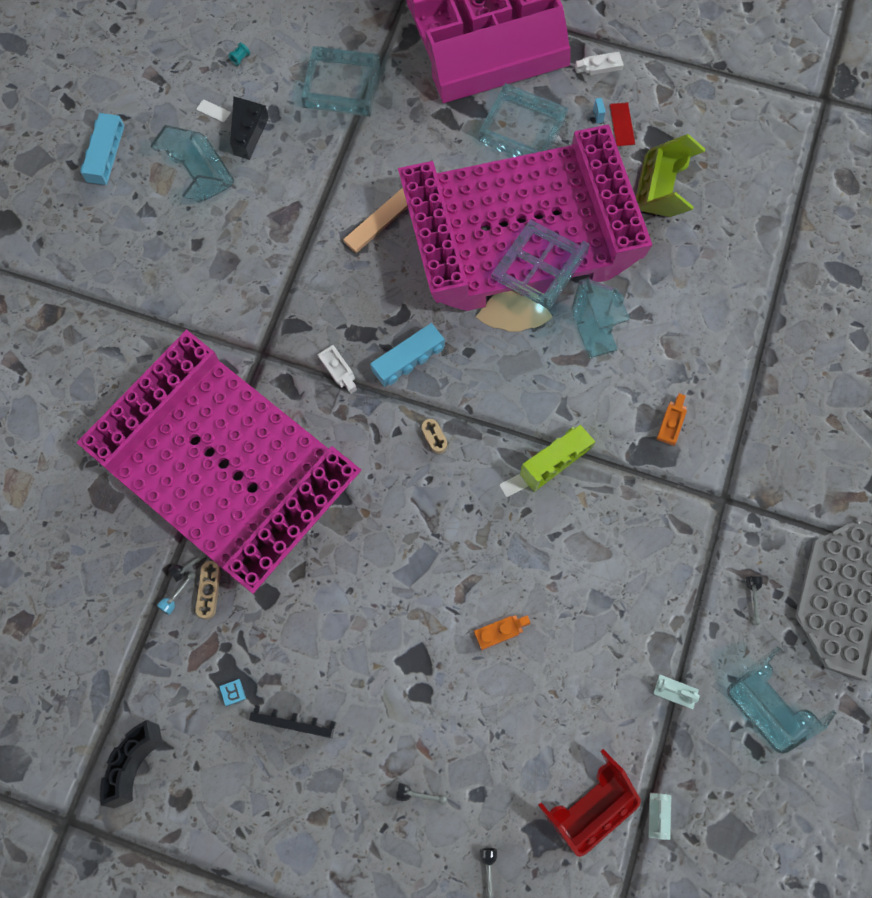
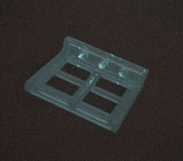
M530 219L491 274V278L550 310L587 256L590 244L583 241L578 245ZM533 233L550 242L539 259L522 250ZM554 244L571 253V256L561 270L543 261ZM517 256L534 265L523 282L506 274V271ZM538 268L556 277L545 294L527 285Z

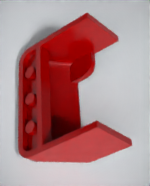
M604 749L600 752L606 764L598 769L597 780L599 783L569 810L561 805L552 808L549 812L542 802L538 804L551 825L578 857H582L592 850L635 812L641 803V799L625 770Z

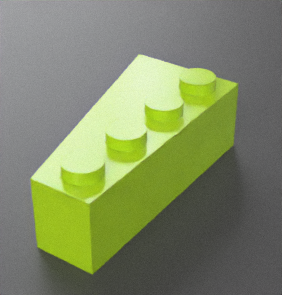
M581 424L576 428L574 426L565 433L566 435L557 438L550 446L541 450L522 464L520 476L533 492H536L593 448L595 440Z

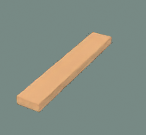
M403 188L343 239L344 243L355 253L359 252L408 208Z

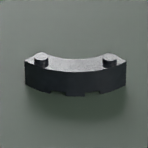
M148 720L139 723L124 735L125 738L118 747H114L106 762L108 766L105 776L101 778V806L115 809L133 801V783L138 768L149 753L163 745L159 724Z

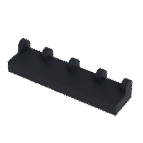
M255 705L254 711L250 714L249 721L331 739L333 738L336 725L335 721H331L330 729L317 726L318 718L313 717L312 725L297 722V713H293L292 720L277 718L278 709H273L271 716L259 714V705Z

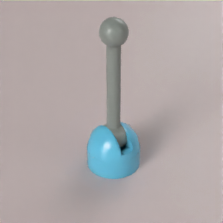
M189 572L188 578L171 598L162 599L157 604V607L170 615L175 608V598L189 581L196 577V574Z

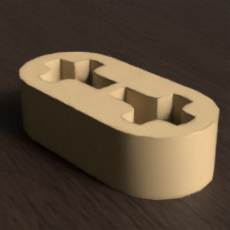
M434 419L425 420L422 424V433L430 449L436 454L445 452L447 440L439 424ZM427 425H430L431 427L435 426L433 428V435L430 430L426 431ZM435 438H437L439 443H442V448L434 447Z

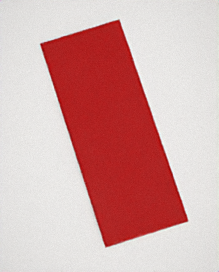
M628 102L610 104L616 145H635Z

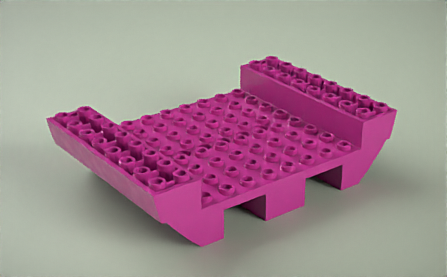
M406 0L431 60L432 78L443 103L570 66L567 26L563 5L560 0H480L483 2L481 4L475 3L478 0Z
M609 124L574 131L573 142L570 146L437 173L433 161L398 168L430 292L436 303L441 302L457 309L470 311L486 307V296L517 289H520L521 296L529 294L539 296L557 291L558 280L586 274L589 275L591 284L608 281L639 259H643L653 245ZM559 211L561 214L556 216L552 212ZM542 215L544 218L536 219L534 216ZM523 218L526 220L524 223L517 222V219ZM506 222L508 226L502 227L499 223ZM489 226L491 229L485 231L481 227Z
M187 329L76 442L123 485L142 499L164 520L252 594L257 591L362 471L333 446L327 448L221 363L216 353ZM193 437H200V442L197 445L191 444ZM213 448L215 450L214 454L211 457H206L205 451ZM228 460L229 465L227 468H219L221 461ZM236 472L243 473V478L239 481L233 480ZM251 484L258 485V489L254 493L248 492V487Z

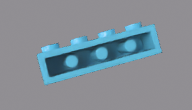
M99 113L98 119L95 120L94 132L90 136V145L85 152V161L81 165L80 170L88 183L107 185L124 130V124L118 115Z
M430 323L370 363L371 370L384 387L392 385L403 374L407 375L412 372L418 364H424L433 354H439L445 347V339L435 326Z

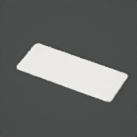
M202 100L197 107L198 111L222 122H225L231 113L206 100Z
M519 474L501 483L500 487L505 496L509 497L528 487V484Z

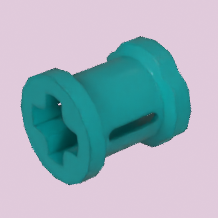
M239 42L238 47L228 54L229 59L237 66L241 64V61L246 56L248 57L251 54L248 47L242 42Z

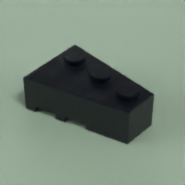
M234 96L230 145L235 156L250 160L269 116L266 105Z

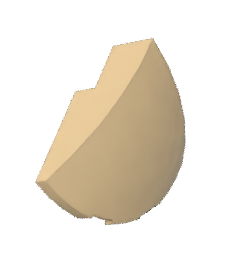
M520 289L494 294L486 303V307L480 310L476 318L495 329L521 332L525 329L537 328L548 322L553 316L536 294L521 296Z

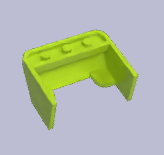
M689 134L653 147L646 153L636 193V200L640 211L672 217L693 210V206L678 193H673L677 173L688 168L690 157L705 152V148Z

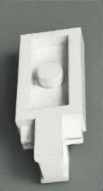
M614 52L578 60L575 64L576 73L586 72L590 75L622 70L624 65L620 52Z
M334 345L317 354L341 388L345 386L350 394L357 390L353 382L355 380L353 371Z

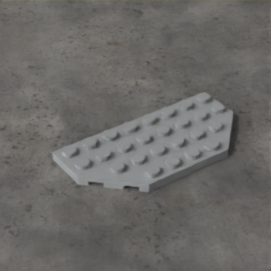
M861 517L813 542L795 617L825 668L865 682L869 681L872 670V519Z

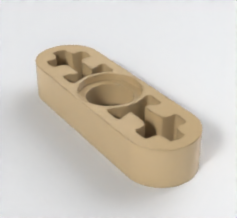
M214 561L205 562L202 565L196 613L205 620L211 619L216 613L221 568ZM211 566H213V568L216 569V571L212 572L211 579L215 580V582L209 580L210 574L206 571L207 569H210ZM212 585L214 587L211 595H204L203 589L205 586ZM202 598L207 600L212 599V602L208 601L207 606L211 610L208 611L206 615H204V613L201 611V609L205 608L206 602L204 600L202 601Z

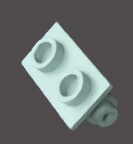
M659 675L653 693L692 710L695 702L697 703L700 697L698 689L663 675Z
M650 793L648 838L670 840L671 795Z

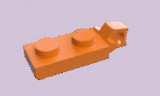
M678 393L675 402L670 401L656 440L672 446L676 445L687 412V407L683 406L686 395Z
M516 615L509 616L475 630L474 634L482 651L519 636L523 632L522 627L530 625L531 622L528 615L517 619Z

